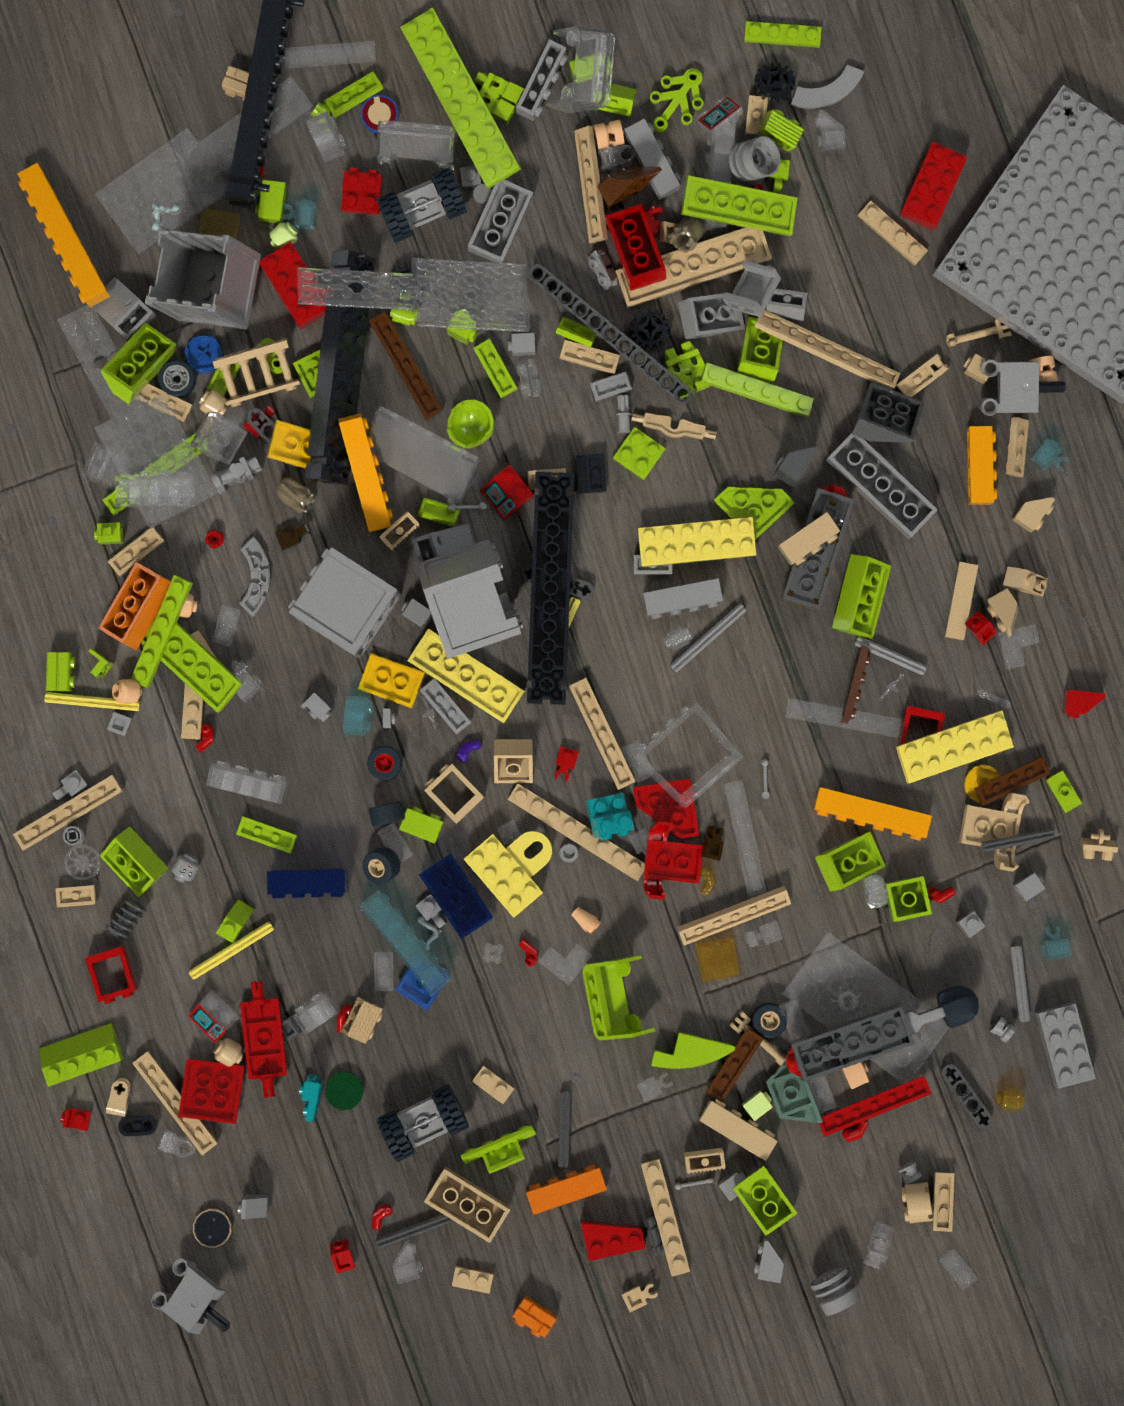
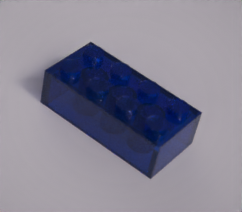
M452 853L419 874L461 939L494 918Z
M348 869L267 871V895H272V898H285L286 894H292V898H303L305 894H311V897H324V893H330V897L344 896L343 893L348 892Z

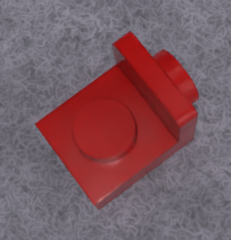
M652 206L647 208L645 212L653 236H657L658 229H660L658 219L653 217L663 213L662 207Z
M976 612L965 622V626L973 632L978 642L982 645L997 633L991 622L980 612Z
M68 1107L61 1115L60 1122L63 1123L62 1128L88 1131L92 1111Z
M348 1239L338 1240L329 1245L336 1273L355 1269Z

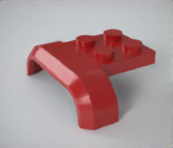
M657 821L651 826L648 833L643 889L650 899L665 900L662 880L697 884L700 882L703 845L667 842L668 833L672 831L673 823Z

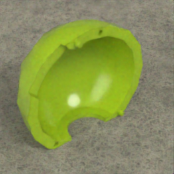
M465 400L458 403L451 410L448 418L447 432L449 438L456 445L470 449L481 445L492 436L495 421L491 410L484 403L477 400Z

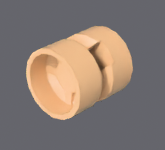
M620 120L610 121L608 125L604 123L593 125L598 150L608 148L610 144L613 146L624 144Z
M1044 356L1029 360V362H1039V381H1058L1057 373L1053 371L1055 367L1054 356Z

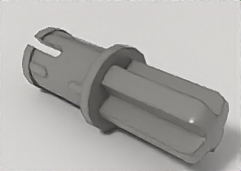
M619 395L617 397L618 413L616 414L619 425L618 433H631L629 396Z

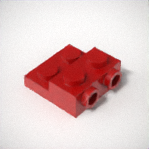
M348 168V171H344L341 212L379 215L380 208L376 198L381 197L382 174H378L379 171L367 170V173H362L357 168Z

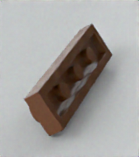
M861 646L858 652L840 720L842 723L848 724L851 719H854L857 708H854L855 701H859L861 690H858L859 685L864 682L866 672H863L864 666H868L871 657L868 654L869 648Z
M1038 757L974 787L980 804L986 805L1050 775L1044 758Z
M747 1027L736 1044L735 1050L731 1052L706 1092L723 1102L764 1037Z

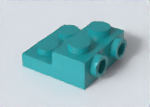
M624 793L586 801L594 838L601 837V841L612 839V834L618 833L619 837L630 835L629 831L634 830L631 811L627 810Z
M308 1074L306 1080L301 1083L299 1095H302L301 1100L309 1101L305 1104L303 1115L306 1116L305 1121L313 1122L316 1119L323 1080H320V1076Z

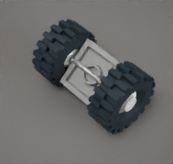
M449 168L432 174L431 180L397 194V197L393 191L376 198L395 243L413 236L411 230L444 215H447L450 220L467 212L459 188Z
M449 1084L432 1091L431 1097L398 1113L393 1110L377 1118V1123L385 1143L397 1162L414 1155V1148L447 1132L453 1136L469 1128L462 1107Z

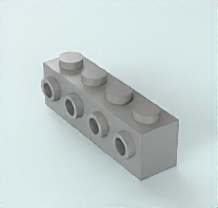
M549 39L516 106L517 114L534 121L536 116H540L543 110V106H541L543 100H548L552 91L549 88L552 82L556 83L560 75L558 70L560 66L565 65L568 59L565 46Z
M644 118L625 128L624 135L641 166L662 168V171L650 182L657 197L661 200L680 190V183L682 182L678 173L672 171L671 166L673 165L670 158L664 156L662 152L664 148L661 141L655 139L653 126L650 122L647 123Z
M719 578L643 593L647 617L651 616L652 619L662 618L665 613H670L671 616L682 614L681 610L689 609V612L699 611L701 606L708 605V608L719 607V603L723 602Z

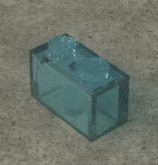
M346 696L343 723L344 735L367 736V732L371 733L372 722L368 721L369 713L372 714L373 702H370V698Z

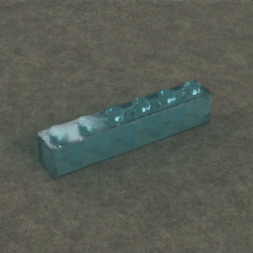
M378 890L361 903L359 908L431 997L450 983L451 974L445 967L441 968L437 963L439 961L437 956L433 952L429 953L425 948L427 945L421 937H416L413 933L415 930L411 924L403 921L401 918L403 916L398 908L391 906L389 897L384 892L381 893Z

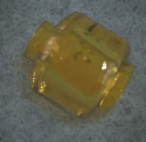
M1004 1086L1000 1092L996 1093L995 1103L999 1104L1001 1111L1017 1113L1024 1107L1025 1095L1019 1088Z

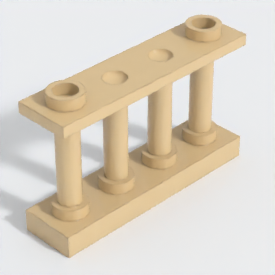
M287 338L213 359L214 368L222 370L230 398L225 401L226 406L236 407L241 405L244 400L285 388L286 391L297 388L300 380L299 378L293 380L285 356V348H289ZM275 352L277 354L285 378L284 383L274 385L266 359L268 353ZM254 357L260 362L267 385L266 388L259 390L255 388L248 366L249 359ZM238 363L241 366L249 393L237 395L229 369L231 367L230 364Z

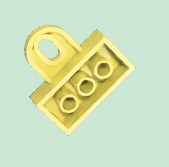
M535 831L522 834L507 848L492 834L465 857L464 860L514 918L543 893L531 877L549 862L552 855V846L545 835ZM535 841L541 842L543 845L542 851L532 859L526 858L524 855L525 849Z

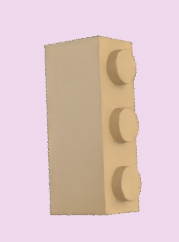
M826 512L781 543L778 548L790 565L795 563L798 566L806 560L805 556L811 552L814 555L820 551L823 543L827 541L830 544L836 540L840 530Z

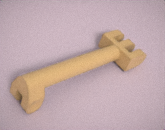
M994 320V327L955 336L954 333L946 336V343L948 347H952L958 343L997 334L998 339L1012 336V333H1003V330L1010 328L1006 325L1002 326L999 320Z
M743 1011L739 1013L741 1017L745 1018L743 1021L737 1016L734 1019L740 1024L738 1027L732 1022L729 1024L738 1034L742 1030L746 1031L747 1027L754 1030L748 1025L752 1019ZM763 1039L760 1046L771 1054L781 1066L785 1062L786 1055L783 1052L780 1053L768 1041Z

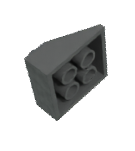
M871 382L863 398L852 435L872 442L912 443L924 402Z

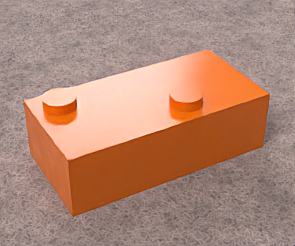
M136 562L98 629L137 651L159 612L171 581Z

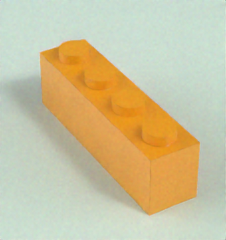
M969 426L967 428L968 505H991L997 499V489L994 488L997 472L996 469H993V462H996V450H993L996 432L992 431V426Z

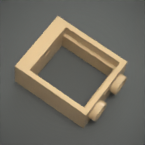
M446 764L439 771L441 775L436 780L431 778L425 784L427 788L424 791L457 824L484 796L453 764L450 766ZM452 771L475 794L455 815L432 792Z

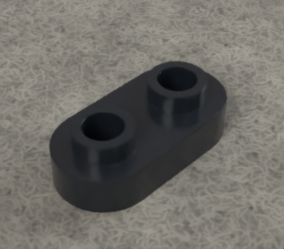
M151 1115L127 1116L121 1119L118 1124V1130L123 1136L151 1135L158 1127L157 1120ZM149 1121L151 1128H146L145 1122ZM126 1123H131L132 1129H127Z

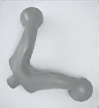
M420 916L417 919L418 923L432 930L433 933L423 945V950L429 951L431 942L438 938V933H441L442 930L437 929L436 925L426 923L424 917Z

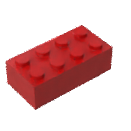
M932 142L899 216L934 231L968 157Z
M642 204L606 215V227L630 291L666 280V268Z
M291 242L260 260L261 268L300 330L325 315L327 298Z

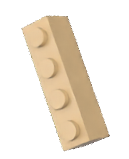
M710 1099L700 1115L699 1121L766 1161L778 1142L774 1138L775 1134L767 1129L762 1131L758 1128L759 1124L751 1119L747 1122L741 1118L742 1114L735 1109L729 1111L724 1108L726 1104L718 1099L715 1101Z

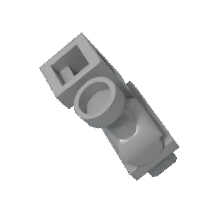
M242 457L239 459L240 463H232L229 468L211 474L210 477L219 495L226 493L225 487L236 482L243 483L247 478L249 481L253 480V474L262 471L257 458L253 457L246 460Z

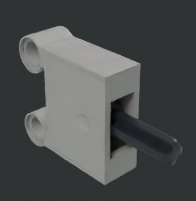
M985 359L980 364V371L983 375L994 377L998 374L997 401L987 397L982 399L979 404L980 411L988 416L996 413H1038L1039 393H1064L1066 390V383L1064 381H1039V362L1037 361L996 362L992 359ZM988 363H993L994 370L991 373L985 371V366ZM991 401L994 407L990 412H986L984 406L987 402Z
M177 1259L173 1264V1273L184 1278L173 1294L156 1292L151 1300L152 1306L162 1310L189 1333L199 1334L208 1320L222 1332H226L230 1328V1322L215 1311L226 1291L200 1271L195 1262Z

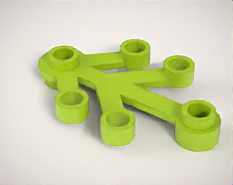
M688 69L684 76L662 77L661 86L668 89L671 85L683 84L680 90L664 93L654 91L650 94V101L653 104L673 99L662 116L654 119L652 126L655 132L663 133L667 130V121L679 104L682 113V124L688 126L692 123L693 117L689 113L686 97L690 88L693 96V109H702L704 102L700 98L698 87L702 82V74L698 69ZM690 75H695L696 80H691L689 78ZM665 79H668L670 81V84L665 85L663 81ZM658 95L659 99L653 100L652 96ZM695 101H700V102H701V106H699V107L695 106V105H694V102H695ZM685 116H688L690 118V121L685 122L683 118ZM662 121L664 125L659 127L657 122Z

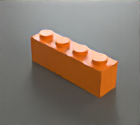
M595 1164L584 1167L582 1172L577 1173L575 1170L566 1173L564 1178L558 1179V1177L548 1179L546 1184L540 1185V1183L530 1185L529 1189L526 1190V1194L533 1215L606 1191L607 1187L600 1166L595 1167Z

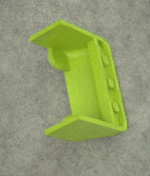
M641 955L590 963L583 967L582 973L593 1032L598 1040L633 1038L656 1032L655 1028L642 1029L639 1017L635 1014L629 1015L622 977L630 974V962L642 959Z

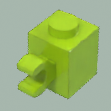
M120 522L97 524V529H94L95 540H98V543L101 545L124 543L123 524Z

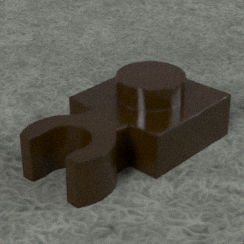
M709 825L707 830L709 838H704L701 857L721 861L724 842L720 841V837H722L724 829L717 828L715 833L716 826Z

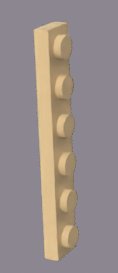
M586 126L575 130L574 134L589 243H597L608 239L603 198L598 189L601 183L593 126Z
M587 678L570 685L569 688L617 789L619 790L634 783V777Z
M111 775L13 835L22 851L120 794L123 790L114 775Z
M785 886L681 925L677 929L683 945H687L788 906L791 902Z
M149 1051L132 1063L201 1155H204L218 1144L201 1120L178 1117L181 1093Z
M660 1159L641 1163L671 1276L690 1272Z

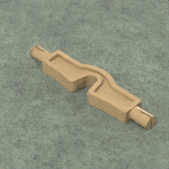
M633 413L631 420L643 423V427L660 430L663 434L672 438L687 436L700 440L703 437L715 440L717 434L715 431L705 430L706 426L695 424L684 419L679 421L677 429H672V418L670 416L645 413L644 416Z

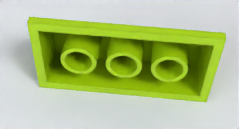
M145 322L101 369V374L112 393L127 404H130L172 358L177 344Z
M850 555L833 620V629L873 640L891 565L868 556Z
M112 1023L39 1048L41 1069L48 1087L125 1059Z

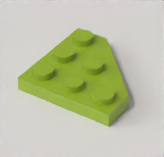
M727 487L714 499V502L730 519L753 517L755 540L795 504L783 489Z

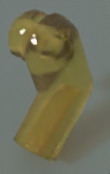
M702 868L700 876L703 877L705 884L700 893L709 897L716 884V880L711 869Z

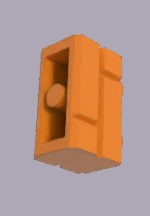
M527 1295L523 1296L512 1314L517 1325L521 1327L526 1325L531 1329L530 1333L538 1338L540 1336L545 1338L557 1320L556 1314Z

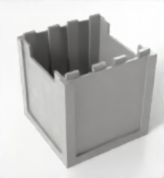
M159 227L158 246L162 248L155 286H150L145 304L178 321L247 329L261 254L230 235L214 236L171 231L167 228Z
M489 539L416 564L422 588L447 659L521 634L520 629L523 628L522 622H517L521 619L517 609H512L516 607L515 603H510L507 592L498 595L494 583L503 580L500 568H503L501 562L497 563L501 560L497 549L493 550L496 548L495 544H490Z
M331 547L330 550L326 549L321 557L324 560L318 568L314 567L309 574L312 576L309 583H303L300 588L303 592L297 601L292 600L288 606L291 609L289 613L360 660L400 599L401 594L396 588Z

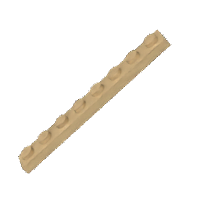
M764 310L762 316L758 317L754 327L873 383L894 390L900 375L899 372L767 310Z
M520 784L516 785L508 798L509 801L634 880H639L644 872L645 863L609 840L601 841V837L594 838L590 828Z

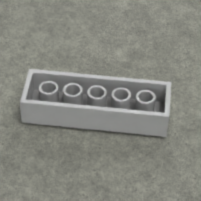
M852 433L826 460L908 540L938 510L864 439L852 435Z

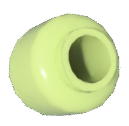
M281 222L270 232V238L272 239L270 243L277 250L289 242L294 244L298 240V231L291 223Z

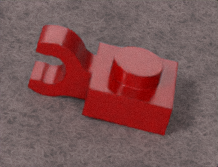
M270 406L263 411L269 419L276 413ZM258 413L253 414L251 421H258L260 423L257 426L259 429L263 424L267 423L265 419L263 422L258 419ZM247 422L243 425L257 440L260 438V435ZM265 426L263 431L265 432L270 426Z

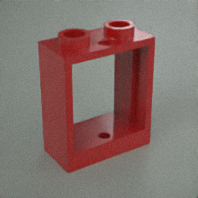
M905 706L897 746L904 744L906 741L910 716L937 721L936 733L942 731L945 713Z
M125 945L85 958L98 1002L104 1001V1004L116 1001L115 997L122 995L123 998L134 995L133 991L138 990ZM119 955L129 988L103 996L94 963Z

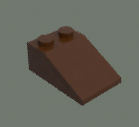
M634 166L627 169L625 167L619 170L616 175L608 174L602 178L603 182L598 186V189L610 207L640 193L662 171V168Z

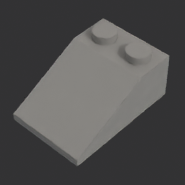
M725 293L693 297L678 302L685 340L743 330L745 326L742 312L728 308L722 299Z

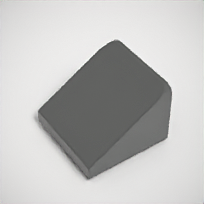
M297 1013L282 1022L283 1036L287 1042L306 1029Z

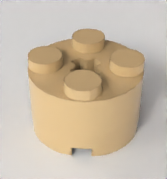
M928 1182L905 1184V1187L901 1188L902 1200L907 1202V1207H904L905 1221H909L910 1224L933 1221Z

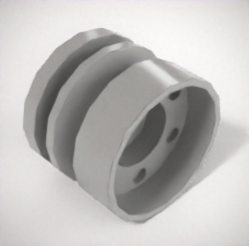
M762 136L735 144L729 154V165L732 173L738 180L750 182L774 175L780 165V153L773 140Z
M845 1266L831 1269L821 1274L810 1284L813 1291L817 1290L814 1293L815 1297L825 1296L819 1304L826 1316L845 1310L861 1298L854 1284L846 1286L852 1278L850 1275H846L848 1270Z

